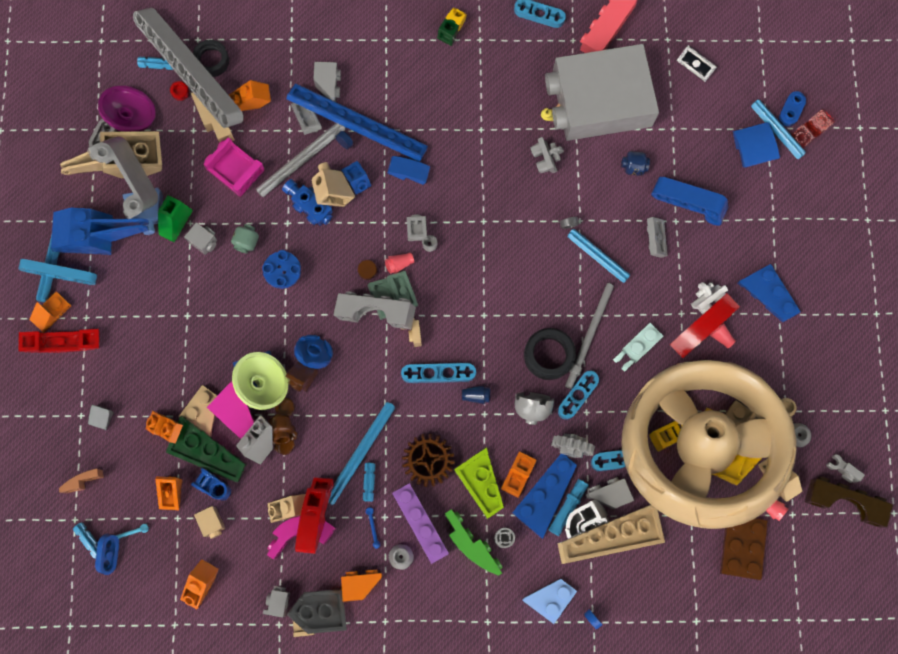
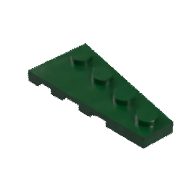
M180 416L178 423L183 425L176 444L170 442L166 453L238 483L246 463L187 418Z

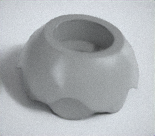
M795 423L796 446L801 448L810 442L811 431L806 425Z
M398 544L389 552L390 564L396 569H407L413 562V552L407 545Z

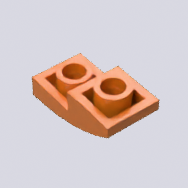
M152 411L151 416L147 419L145 429L154 435L161 436L168 442L176 444L183 425L167 416Z

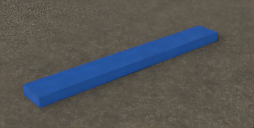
M296 83L287 94V100L418 162L421 161L427 151V145Z

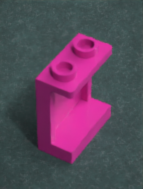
M229 137L218 144L217 150L213 154H209L204 163L208 172L239 197L265 171L260 161L251 158L236 146Z

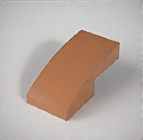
M93 469L81 473L64 483L59 488V492L66 494L85 490L84 482L104 478L103 470Z

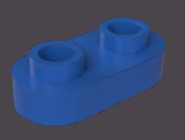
M795 91L787 97L779 114V121L782 125L790 127L798 121L806 103V97L803 93Z
M107 533L102 535L98 541L95 568L101 574L109 575L117 566L119 539L117 536Z

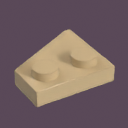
M202 385L179 417L184 416L212 437V427L216 416L207 406L217 395Z

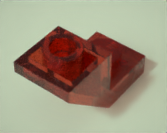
M821 109L808 122L802 124L793 132L791 136L804 149L833 125L835 121L824 109Z

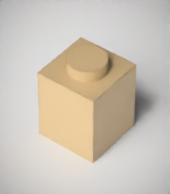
M214 506L194 515L203 537L210 536L213 539L221 535V531L226 529L217 508Z

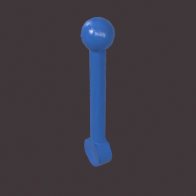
M367 508L366 514L369 516L374 540L373 547L378 549L380 542L377 539L372 516L374 511L372 508Z

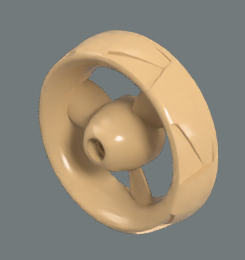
M712 360L683 362L658 373L646 383L632 402L622 430L621 443L624 463L633 484L641 495L664 515L686 525L700 528L719 529L734 527L763 514L774 504L785 489L796 458L794 424L781 399L759 375L732 362ZM705 389L722 392L739 400L752 412H755L757 419L735 426L734 422L722 412L709 410L698 413L686 391ZM659 407L682 425L677 438V450L685 464L678 470L672 481L667 479L659 470L651 456L648 445L649 421ZM736 455L749 458L768 457L767 466L762 478L749 490L728 498H706L710 489L711 474L722 472L728 468Z

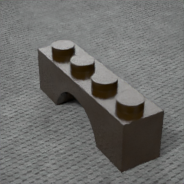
M823 477L810 480L805 503L822 509L830 508L839 499L847 500L859 511L861 522L879 528L888 527L893 504L886 502L887 499L875 496L873 498L867 496L868 493L865 491L849 490L847 485L840 483L834 485L830 483L829 479Z

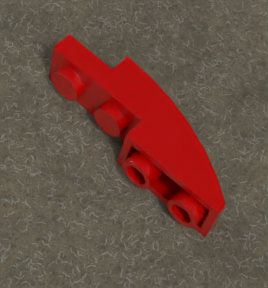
M314 477L311 488H307L297 530L296 552L316 553L325 524L324 515L334 486L333 479Z

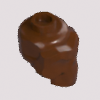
M276 414L268 421L272 426L274 450L281 455H288L295 447L294 440L297 439L298 433L292 425L290 417L284 414Z

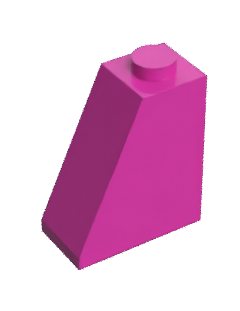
M232 381L207 406L240 439L255 422L250 407L237 396Z

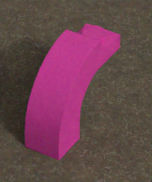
M300 516L283 522L274 530L273 534L278 537V540L274 539L268 546L269 552L267 555L276 560L287 543L297 536ZM326 521L319 540L323 545L327 543L336 530L333 525Z

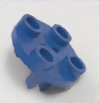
M280 250L266 259L262 270L268 284L275 288L284 289L291 287L298 281L301 274V265L296 256L285 250Z

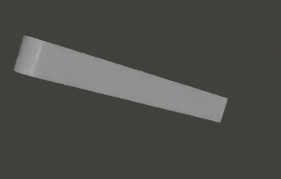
M152 7L135 11L133 19L136 26L223 128L242 123L243 113L157 11Z

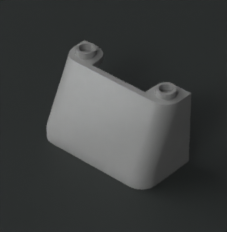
M117 136L88 148L87 152L92 160L95 159L106 164L114 160L132 190L133 195L127 197L123 202V213L127 219L135 217L157 203L158 194L130 145L123 137Z

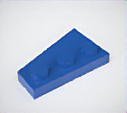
M771 264L737 283L749 291L752 297L757 298L763 303L765 308L781 322H785L801 312Z

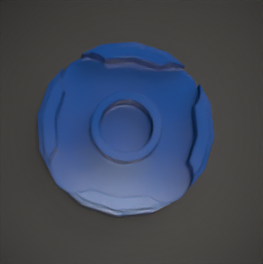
M306 335L297 341L294 354L297 360L304 366L320 369L330 363L333 350L329 342L321 340L319 336Z

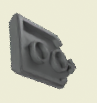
M342 589L304 592L287 614L307 634L347 630Z

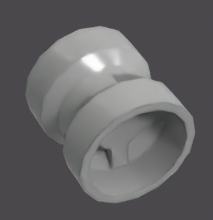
M501 528L495 533L494 540L500 548H508L515 542V535L511 529Z

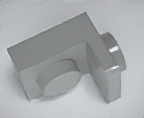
M416 214L407 217L408 241L427 240L426 216Z

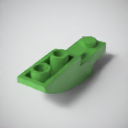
M452 509L445 513V516L455 530L449 537L458 549L479 567L495 575H501L500 569L503 567L497 558L493 559L489 554L492 550L486 541L482 542L480 539L473 543L472 539L474 537L468 528L464 529L461 525L463 519L457 511L454 513Z

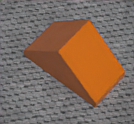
M156 476L159 509L179 510L182 479Z

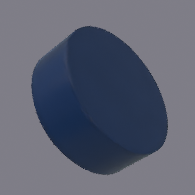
M340 131L335 135L336 140L343 148L348 150L353 145V140L346 132Z

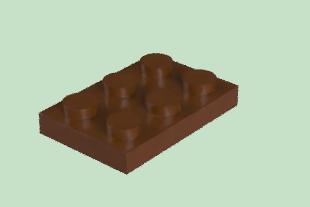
M753 519L741 525L725 528L720 574L762 580L767 520Z

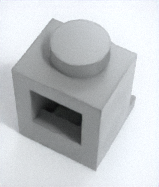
M274 586L272 592L267 595L266 605L268 609H265L263 614L285 617L290 592H285V587Z

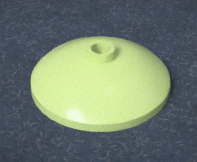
M249 353L242 357L233 369L232 383L237 396L252 408L259 410L271 409L283 401L288 391V380L285 377L287 373L284 367L276 358L267 353Z

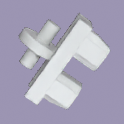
M701 282L698 284L700 291L696 293L698 299L691 303L693 309H698L704 314L712 307L710 303L713 301L717 302L726 294L725 292L728 289L725 285L721 287L719 285L714 286L711 282L708 285Z

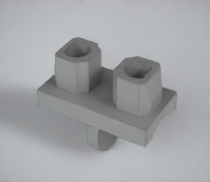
M541 137L538 139L539 143L530 147L535 158L541 155L544 156V160L536 163L538 171L540 173L548 171L555 173L557 168L553 157L556 162L560 161V154L564 152L563 148L556 147L555 143H551L550 150L547 141H544V138Z

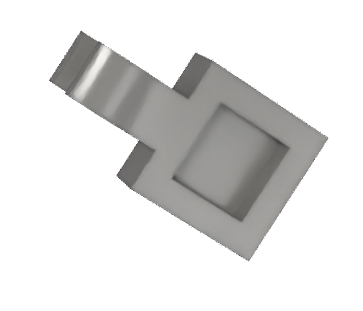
M839 455L832 456L837 462L835 466L832 463L826 464L831 470L838 469L842 477L850 483L860 482L865 476L850 463L844 462Z

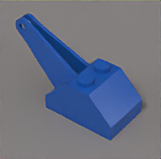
M67 208L53 213L52 252L111 255L113 241L148 231L149 227L145 225L149 224V220L143 218L114 219L113 215L87 208Z

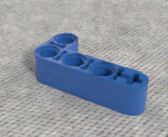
M666 177L658 178L651 193L657 200L704 214L705 220L716 226L721 225L728 210V201L725 196Z

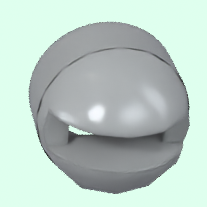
M428 235L427 240H422L423 248L428 252L436 250L438 245L436 237Z

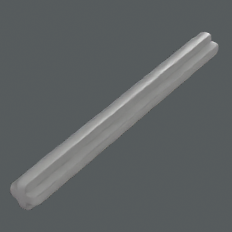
M338 123L334 124L256 188L258 194L262 197L268 194L334 140L335 135L340 131H345L346 127Z

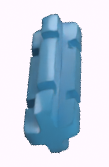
M140 56L137 59V65L140 68L148 66V68L173 69L163 58L148 57L146 59V57Z
M365 463L364 471H366V474H364L363 490H365V493H363V501L372 502L374 500L375 463Z
M81 522L74 526L73 531L77 536H80V541L88 551H91V556L96 559L98 542L89 531H86V526Z

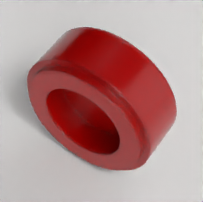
M176 81L170 87V93L175 100L182 101L189 96V88L182 81Z

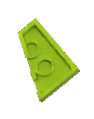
M486 447L455 468L454 471L488 519L503 509L504 506Z

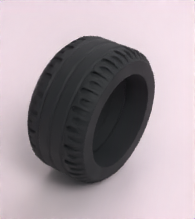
M556 328L538 330L529 338L524 349V360L529 371L544 380H555L564 376L573 366L576 357V349L572 339L565 332ZM551 339L562 345L566 358L559 368L546 369L536 362L533 351L539 341Z

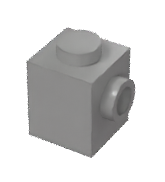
M195 223L184 236L188 243L204 255L213 251L216 247L215 232L207 226L203 228L198 223Z

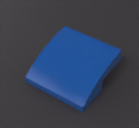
M769 122L733 131L736 149H739L743 167L780 158L777 143Z

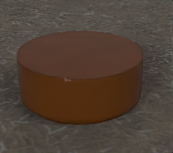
M364 260L358 265V274L362 279L371 280L375 277L377 268L372 261Z
M284 398L281 403L275 406V411L277 414H284L290 417L295 411V405L291 399Z

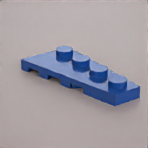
M560 454L512 512L514 516L541 539H543L577 466L564 454Z

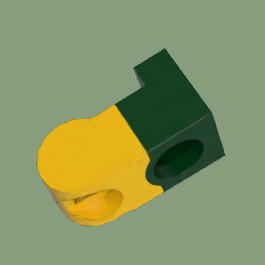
M453 7L439 27L437 39L452 46L456 35L466 20L467 14Z

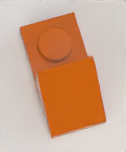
M56 291L43 305L39 302L36 303L29 320L44 333L72 305Z

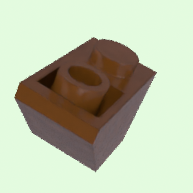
M298 361L285 377L289 381L288 384L291 388L298 392L301 390L307 392L318 371L317 369L304 366Z

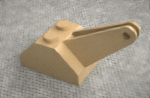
M100 132V142L117 136L123 137L130 145L147 176L162 170L159 132ZM88 152L60 163L61 173L64 175L103 171L115 177L124 178L114 160L108 164L105 162L101 163L95 159L92 160Z

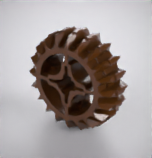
M421 434L422 441L414 437L415 445L408 442L411 450L405 448L404 452L408 456H402V460L408 461V463L402 464V467H409L405 474H413L410 477L411 481L417 477V485H420L421 480L425 481L424 487L428 486V481H431L434 487L436 486V479L442 484L441 476L446 479L449 478L445 472L453 471L451 467H448V464H455V461L449 460V458L454 457V453H447L452 447L450 445L446 448L444 447L447 442L445 439L439 443L440 436L437 435L436 439L432 440V434H429V439L425 440V435ZM428 445L436 446L443 454H432ZM422 446L423 456L412 461L414 452ZM425 451H427L430 458L434 459V462L431 461V470L426 462L423 463V459L426 456ZM445 460L442 470L434 475V464ZM413 467H425L429 476L419 474Z

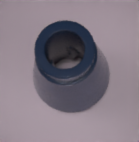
M483 385L462 389V401L479 404L490 403V387Z

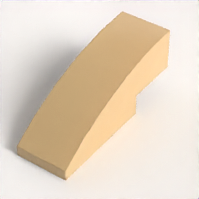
M191 93L207 132L214 130L219 142L226 140L228 137L234 141L235 139L229 127L223 128L196 95Z

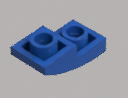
M392 156L387 173L401 180L408 178L424 185L427 181L430 166L411 159Z

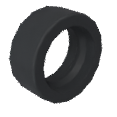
M213 39L204 40L195 47L193 55L201 63L200 58L206 51H219L222 55L221 61L213 67L204 66L212 77H217L228 68V53L225 46L219 41Z

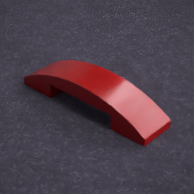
M726 293L669 345L683 359L740 306Z
M99 329L40 333L39 331L19 332V352L60 353L99 349Z

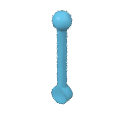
M142 524L140 528L115 536L119 539L138 532L146 533L149 527L147 524Z

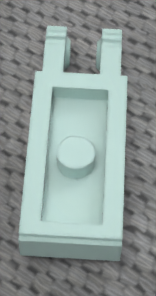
M649 323L613 360L617 363L627 354L631 360L623 365L622 370L625 372L634 362L636 363L663 335Z

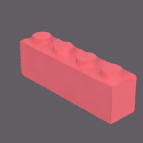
M608 0L610 2L607 6L604 5L602 7L599 19H594L590 25V32L588 34L585 33L581 38L580 42L582 45L580 50L584 53L606 50L635 8L638 0Z

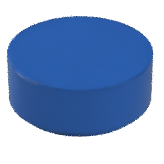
M590 609L584 613V616L595 629L603 625Z

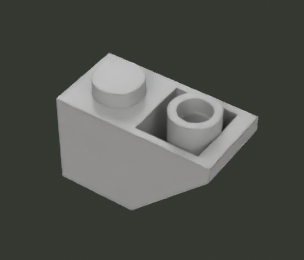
M315 62L313 78L315 87L327 99L336 102V98H340V87H337V81H341V70H338L337 63Z
M260 415L236 447L245 457L261 465L273 449L272 426Z
M618 477L607 481V486L601 488L599 484L590 488V493L586 494L588 499L598 500L602 505L611 509L634 501L625 478L619 480Z

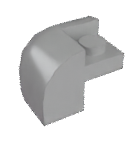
M594 499L569 514L565 529L568 539L610 522L607 518V512L598 500Z

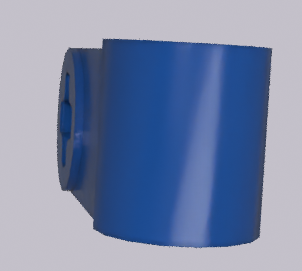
M201 468L200 475L191 484L201 492L220 501L228 499L231 494L230 486L204 468ZM223 486L224 493L221 496H217V488Z

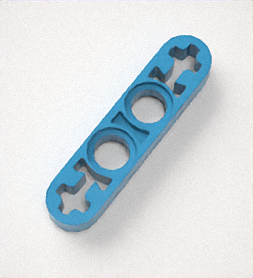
M21 259L18 268L20 271L88 285H95L97 280V274L27 259Z
M470 363L409 364L402 368L401 376L407 383L469 382L475 378L476 368ZM456 367L460 368L459 372L469 368L473 373L469 377H466L465 374H459L460 378H456ZM417 368H421L420 375L422 379H418V375H412V378L408 379V376L404 375V373H407L408 369H412L413 373H418ZM427 368L433 369L435 373L430 379L426 378L423 374ZM445 368H451L454 371V375L451 378L444 377L443 370Z

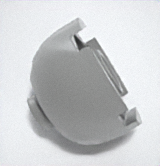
M518 392L515 396L516 413L521 418L526 419V423L536 425L537 421H544L552 413L554 398L550 399V396L530 392V395L524 396V392Z

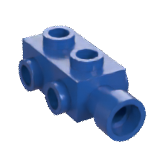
M288 180L284 184L282 191L292 196L291 200L294 203L292 207L300 214L303 211L308 215L306 219L313 225L316 223L319 226L323 223L325 225L328 224L333 217L331 215L333 213L332 206L317 204L313 188H307L305 185L299 188L294 180ZM304 195L308 196L306 200H302L301 198ZM317 207L322 208L320 212L315 211Z

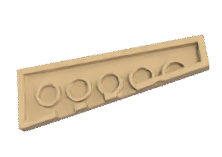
M648 505L557 544L561 562L565 564L665 543L658 510L652 505Z

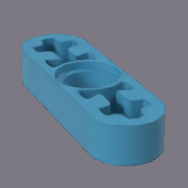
M517 0L514 7V12L518 17L554 28L563 26L566 17L561 9L531 0ZM522 5L525 6L523 11L520 10ZM543 10L545 15L538 17L535 15V11ZM556 16H559L558 21H555Z
M585 372L560 404L558 414L562 419H571L598 385L599 377L595 372ZM592 376L594 384L590 383L586 389L582 387L587 381L585 377L589 378ZM576 390H580L584 394V398L580 401L575 400L573 397V392ZM571 402L578 405V407L572 406L570 409L572 414H563L564 409L562 407L566 408Z

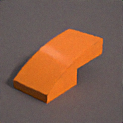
M519 451L501 490L518 498L537 460Z

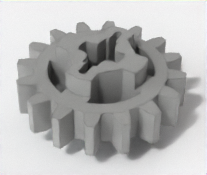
M565 433L563 437L554 436L551 445L554 448H559L560 454L574 458H583V455L593 456L595 449L593 444L586 442V438Z

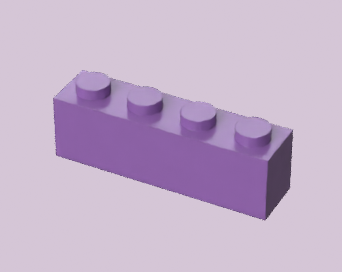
M410 483L393 492L394 498L430 563L433 564L448 555L447 549Z

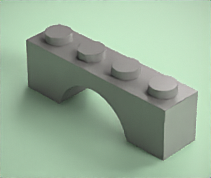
M353 292L338 293L334 316L339 320L358 323L360 318L367 312L380 310L385 313L387 323L392 327L412 329L416 307L408 299L399 298V301L387 296L374 298L375 296L370 294L357 296Z

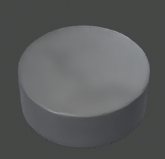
M570 217L560 221L562 229H569L579 225L578 217Z

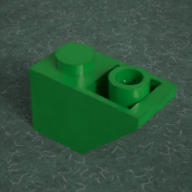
M167 195L158 210L159 235L175 243L193 210L183 202Z

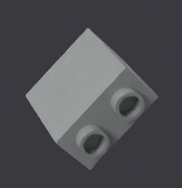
M643 44L558 57L555 59L553 72L545 74L548 95H557V100L560 104L559 107H553L552 109L554 126L556 130L564 129L566 141L652 127L659 114Z

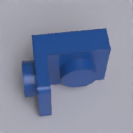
M358 161L341 169L355 194H359L371 187L369 178Z

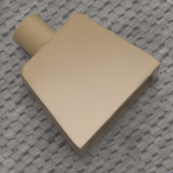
M327 162L318 165L319 172L312 178L317 204L344 207L355 198L341 171L331 170Z

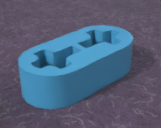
M622 451L604 452L594 455L591 459L592 468L596 471L624 468V461L621 462V465L618 462H611V459L617 458V454L620 455V458H623ZM598 457L601 460H608V463L603 464L602 468L595 464Z

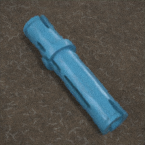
M579 479L577 480L570 494L566 495L565 503L548 529L550 532L560 536L569 514L574 511L577 505H580V500L589 486L587 483Z

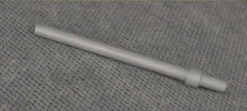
M607 283L575 363L569 370L570 375L565 385L569 389L573 388L577 376L581 374V366L614 287L610 283Z

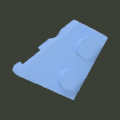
M559 579L524 597L522 601L554 624L577 591L562 579Z

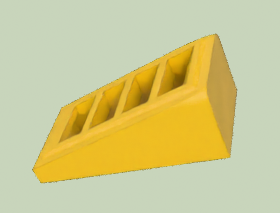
M674 421L649 434L658 452L677 443L678 437H676L672 427L677 435H679L681 429L678 426V422ZM664 431H667V433H668V435H669L671 441H669V439H668V437H667V435H666V433H665Z

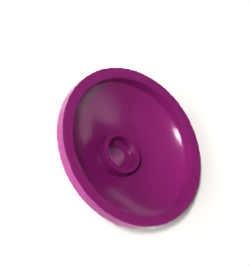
M113 86L106 89L99 97L98 111L107 124L117 130L140 132L150 127L154 121V104L146 94L138 89L129 86Z

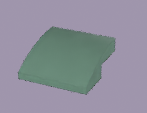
M406 271L388 275L385 279L374 281L367 285L370 294L375 296L374 298L387 296L399 301V298L410 300V303L415 307H418ZM377 310L380 320L386 319L385 313Z

